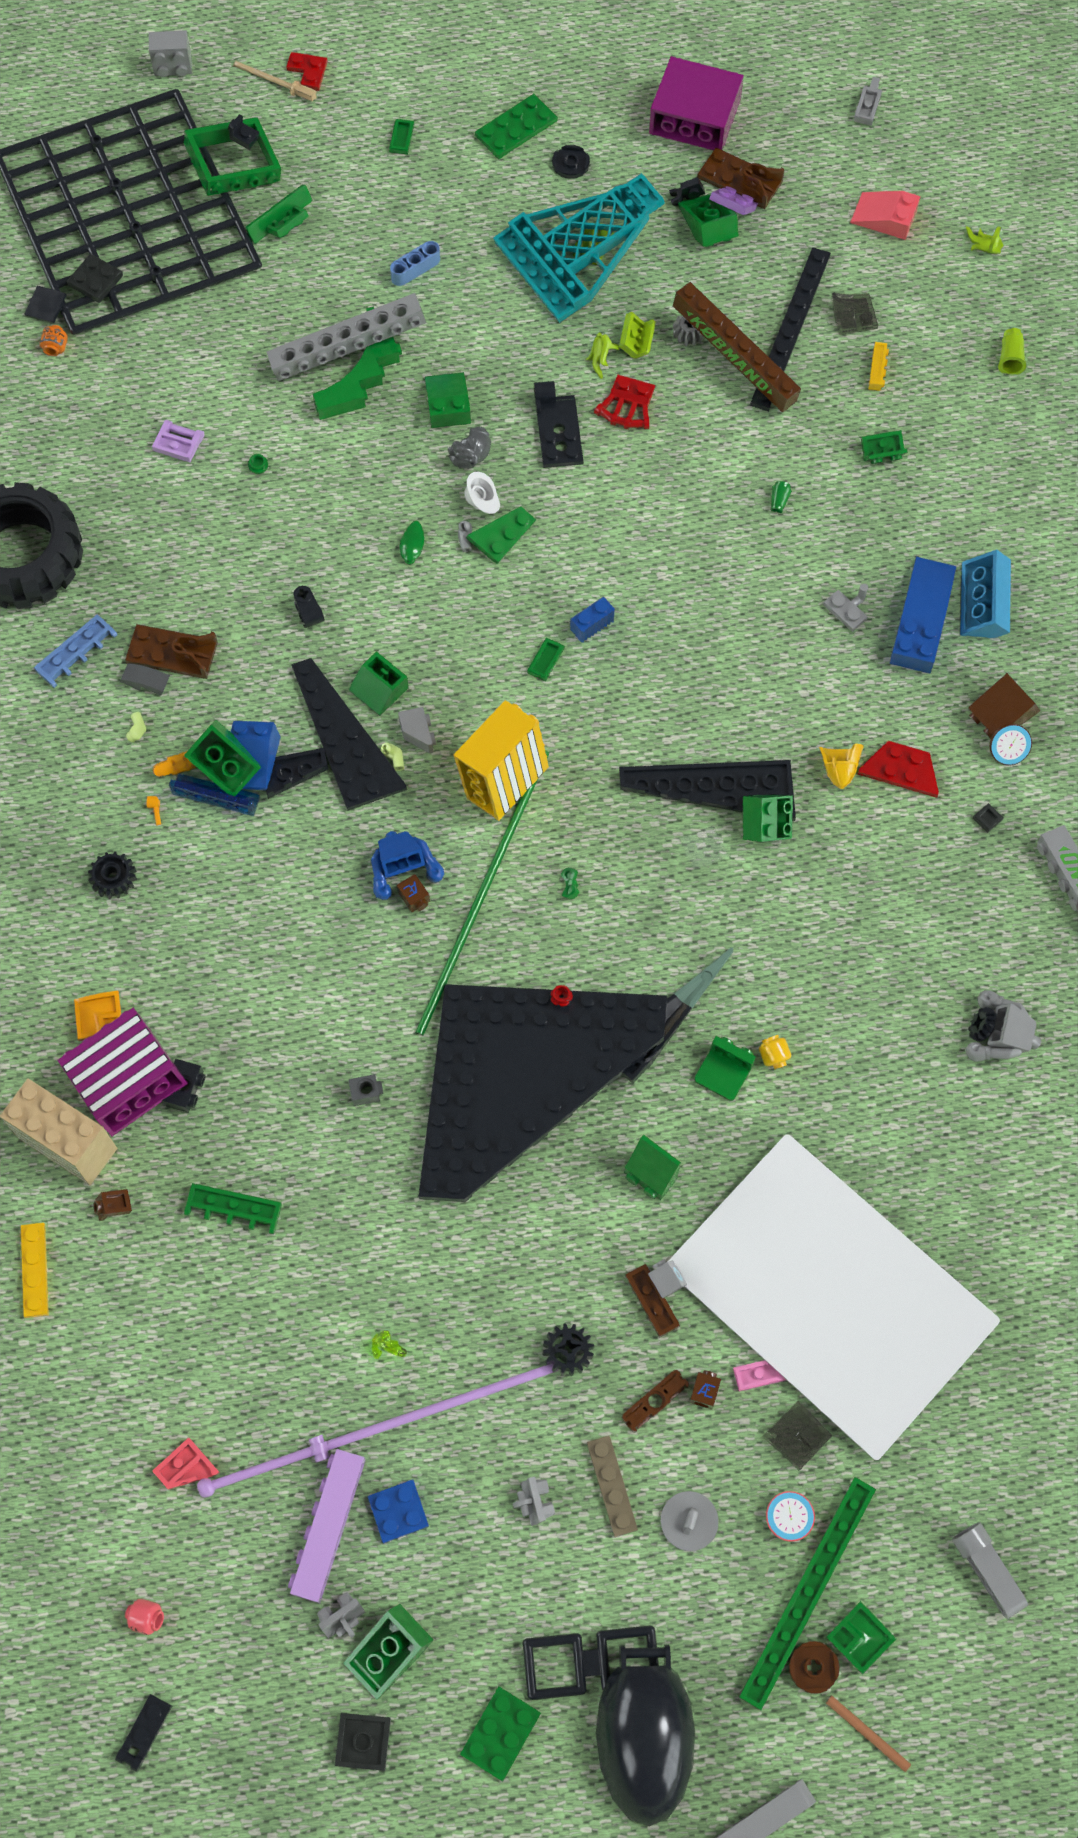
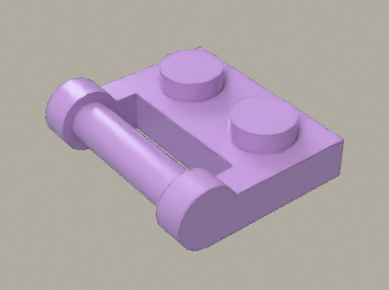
M165 420L152 445V449L155 452L191 463L204 437V431H194L175 425L172 421ZM170 432H174V433H177V434H180V435H183V436H186V437H190V438H192V440L186 439V438H183V437H180V436H177V435H174V434H170Z

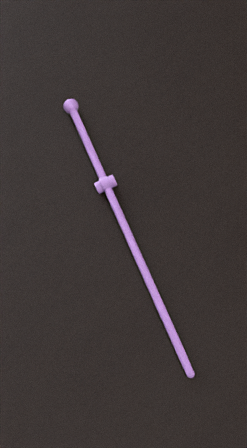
M553 1364L530 1370L328 1441H324L323 1435L309 1439L311 1446L215 1480L203 1478L197 1483L199 1494L204 1498L210 1497L216 1489L314 1456L316 1463L328 1459V1451L553 1373Z

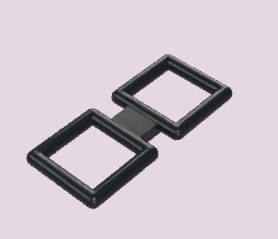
M648 1625L598 1631L596 1635L598 1648L583 1650L582 1637L579 1633L524 1639L523 1654L528 1698L530 1700L584 1695L587 1691L586 1677L597 1675L601 1677V1688L603 1690L610 1676L607 1640L646 1636L647 1648L657 1647L654 1626ZM572 1644L576 1685L537 1689L533 1648ZM648 1658L649 1666H659L658 1658Z

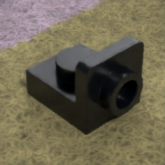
M240 114L236 119H232L228 126L230 140L248 150L251 149L259 138L260 132L244 124L243 116Z

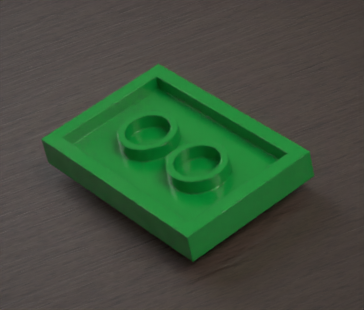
M498 1686L460 1755L503 1782L541 1712Z

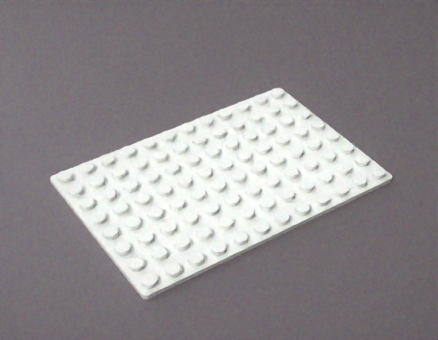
M785 1135L669 1259V1261H674L687 1283L684 1287L874 1460H879L1000 1322L998 1316L790 1135Z

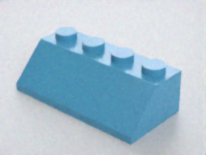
M997 549L962 562L961 636L996 638L1010 633L1011 559Z

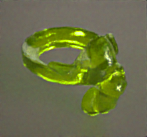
M383 1330L372 1338L371 1350L375 1359H379L382 1355V1351L378 1347L395 1356L405 1357L407 1355V1350L401 1347L398 1341L391 1340L388 1330Z

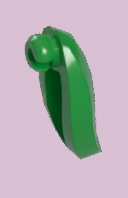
M417 520L409 525L399 545L401 557L409 565L415 563V559L420 556L424 546V531L422 525Z

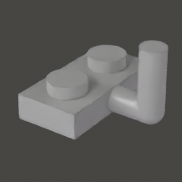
M861 584L858 595L851 601L842 592L837 590L823 602V606L853 632L868 618L857 607L865 600L868 585Z

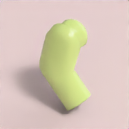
M135 712L131 715L134 725L126 734L129 742L141 739L146 732V726L140 712Z
M387 742L382 744L381 752L393 761L395 771L404 770L402 750Z

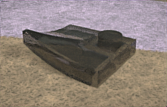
M832 293V305L839 335L878 329V322L869 293Z
M798 1400L762 1437L799 1471L833 1435Z

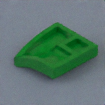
M861 1601L826 1637L862 1675L897 1640Z

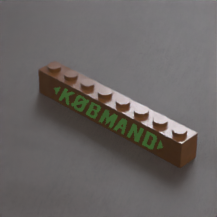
M689 282L676 292L673 307L782 413L797 402L801 388L698 288Z

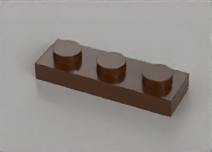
M644 1264L625 1274V1277L660 1338L679 1328L680 1324L666 1299L661 1297L648 1275L650 1273L649 1268Z

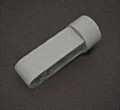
M981 1522L971 1525L952 1538L963 1559L967 1558L1006 1619L1011 1618L1028 1606L1023 1593L991 1544L992 1539Z

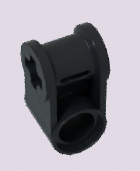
M303 585L298 586L293 593L294 604L301 622H304V628L325 621L323 612L316 602L311 589Z

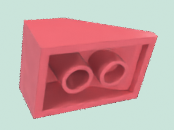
M905 191L862 192L850 223L906 240L921 196Z

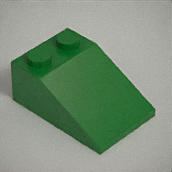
M711 193L678 203L695 240L703 247H710L721 241L727 242L739 236L737 214L733 210L710 200Z
M464 372L425 376L431 428L471 424L470 404Z
M217 720L207 728L184 754V757L231 798H234L261 768L260 764L238 739Z
M643 1134L625 1166V1178L635 1186L639 1184L645 1188L644 1193L650 1198H658L661 1201L677 1180L681 1162Z
M398 1604L384 1614L343 1664L378 1700L421 1656L434 1639L401 1604Z

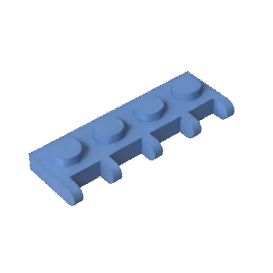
M97 614L39 662L34 669L46 682L55 688L57 686L54 681L63 672L67 676L71 675L69 667L79 659L85 663L88 660L85 657L88 651L94 646L102 649L103 645L100 641L109 634L114 638L118 634Z

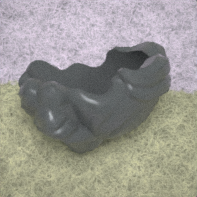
M484 427L471 428L467 438L462 439L461 442L454 441L452 443V446L448 448V456L453 465L459 468L470 469L477 463L484 461L491 447L490 435Z

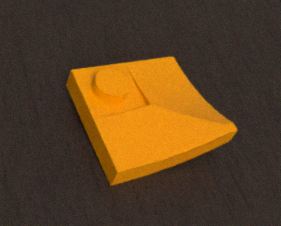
M118 990L74 999L78 1041H83L87 1037L93 1036L104 1025L120 1017L121 1006Z

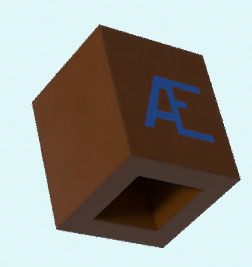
M416 874L397 885L399 895L411 912L415 910L422 911L428 906L430 895Z
M704 1370L703 1373L698 1372L689 1403L713 1409L721 1379L717 1378L716 1373Z

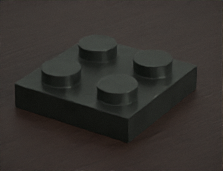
M90 253L69 277L67 284L100 303L123 277V273L118 268Z
M341 1713L335 1766L385 1771L391 1718Z

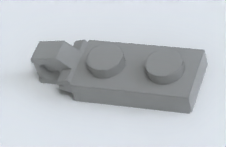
M873 77L870 87H863L854 122L872 126L882 94V89H878L880 78Z

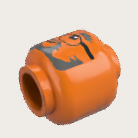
M58 325L45 327L39 341L40 347L49 356L62 354L66 348L68 335Z

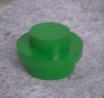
M254 454L248 461V468L254 474L264 473L268 469V460L261 454Z

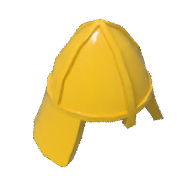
M854 744L851 749L819 747L827 775L838 788L844 789L852 781L856 774L864 745Z

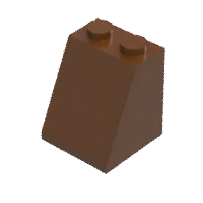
M1008 673L968 707L972 712L969 716L977 725L981 722L986 727L983 731L990 739L1000 727L1006 724L1022 725L1040 712L1036 703Z

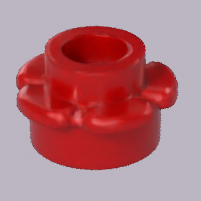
M558 985L551 991L552 1003L561 1007L567 1006L573 998L572 992L565 985Z

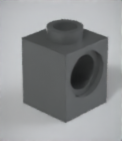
M375 1074L348 1079L353 1106L380 1102L379 1095L384 1093L382 1082L376 1080ZM366 1086L373 1088L369 1094L361 1093L362 1088Z

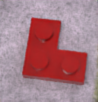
M291 52L286 67L287 71L304 73L300 84L319 91L328 59L326 57Z

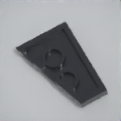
M324 748L276 757L266 790L267 798L269 799L328 770Z

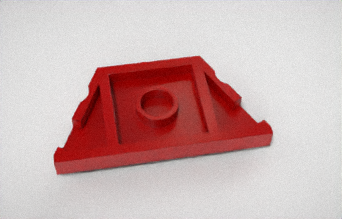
M889 740L858 771V775L935 798L939 794L930 752Z

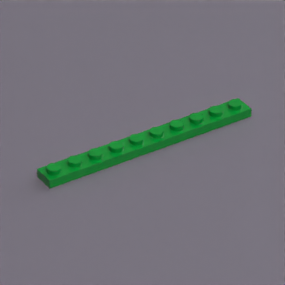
M856 1477L853 1478L739 1696L740 1699L760 1711L766 1703L876 1491L875 1488Z

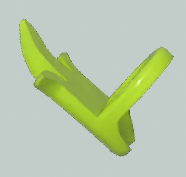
M966 226L968 237L974 243L971 251L981 250L991 254L1001 253L1003 242L999 236L1000 226L996 227L993 236L984 234L981 228L978 231V236H975L972 230Z
M599 332L593 341L590 355L586 360H592L594 371L602 379L603 374L600 369V363L603 366H608L606 358L609 349L619 350L620 347L618 344L612 343L607 334L602 335Z

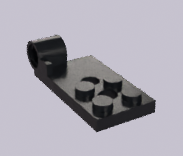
M554 381L534 382L543 468L583 465L584 460L575 395L556 397ZM562 427L565 431L558 434L554 432V428ZM564 444L567 448L564 451H559L556 449V446Z

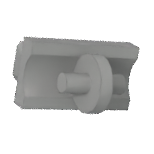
M531 1477L521 1482L522 1491L517 1492L519 1501L513 1503V1508H521L522 1516L529 1515L531 1526L540 1524L553 1516L555 1510L552 1502L542 1504L540 1495L549 1492L547 1480H536L535 1477Z
M346 1592L337 1599L341 1609L333 1614L328 1606L317 1613L321 1622L318 1625L328 1639L335 1634L341 1637L346 1632L351 1638L355 1636L352 1628L359 1624L357 1618L366 1613L356 1598L353 1599Z

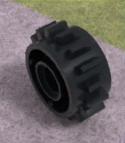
M115 851L113 854L106 852L104 856H98V860L95 863H91L92 870H88L90 876L88 881L90 885H93V891H98L100 897L107 895L108 899H111L112 896H116L119 899L121 894H128L127 890L129 888H134L132 881L137 880L134 874L137 870L135 866H132V860H127L125 854L120 856ZM111 873H117L114 878H108Z

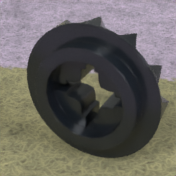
M989 1007L980 1008L978 1013H974V1018L970 1021L971 1025L968 1028L970 1031L969 1037L977 1042H981L992 1033L996 1024V1013L993 1009Z

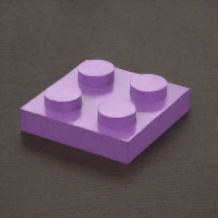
M727 186L713 191L709 198L742 215L754 212L758 203L753 201L752 197L745 194L741 196L736 193L735 189Z

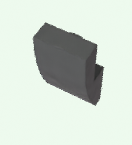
M128 663L120 682L137 690L143 687L161 696L170 675L149 667Z

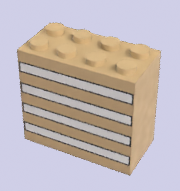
M30 1079L25 1081L0 1114V1118L19 1140L90 1186L118 1149L103 1126Z

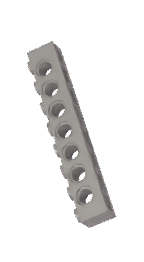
M413 293L266 352L277 380L281 381L374 343L399 335L412 328L419 327L425 324L426 320L418 298Z

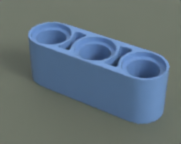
M434 241L425 242L391 263V281L398 286L405 285L439 264L440 247L438 243Z

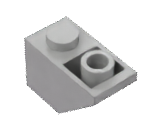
M423 707L398 712L404 740L428 753H433V745H436L434 732H429L428 727L431 726L429 714L424 713Z

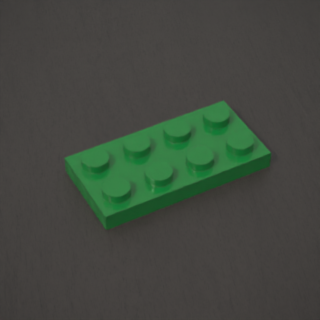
M532 94L475 131V136L499 160L557 122L558 117L535 94Z

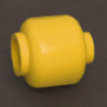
M778 1035L762 1040V1044L759 1046V1052L764 1065L768 1067L773 1066L774 1070L786 1066V1061L791 1058V1052L786 1039L779 1038Z

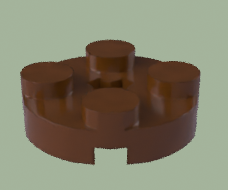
M810 1641L800 1645L794 1650L790 1658L789 1673L791 1679L799 1689L807 1693L819 1694L827 1691L834 1685L839 1676L840 1667L837 1656L827 1645L821 1642ZM811 1660H815L816 1664L821 1666V1670L817 1671V1675H812V1671L807 1669V1665H811Z

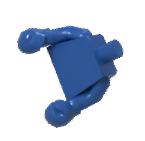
M395 831L388 832L385 838L378 841L379 848L375 850L371 858L374 874L373 893L376 898L381 900H388L392 894L391 887L387 884L386 878L424 865L427 870L426 878L431 883H438L445 875L443 867L433 857L427 843L422 839L412 837L407 831L398 834Z

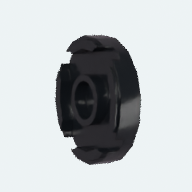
M565 145L560 150H556L552 157L554 171L567 179L583 176L590 166L588 153L582 147L576 145Z

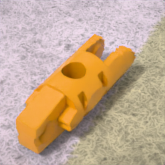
M185 751L178 755L169 756L167 760L153 766V773L159 777L169 774L176 775L192 770L196 766L184 757V754L187 752Z

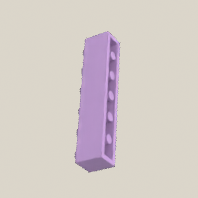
M336 1449L335 1455H330L327 1468L330 1471L327 1478L323 1477L319 1492H322L320 1502H315L311 1514L315 1516L312 1526L308 1525L305 1531L304 1540H307L304 1550L300 1549L296 1559V1564H299L297 1573L291 1575L288 1588L291 1589V1595L320 1604L366 1461L364 1457Z

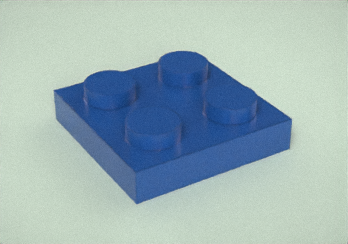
M414 1480L368 1496L383 1544L429 1527Z

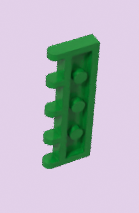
M192 1183L184 1215L189 1216L191 1209L194 1208L205 1211V1220L210 1219L211 1213L228 1216L226 1221L228 1225H232L234 1217L250 1221L249 1229L254 1230L256 1222L270 1225L269 1234L274 1235L282 1203Z

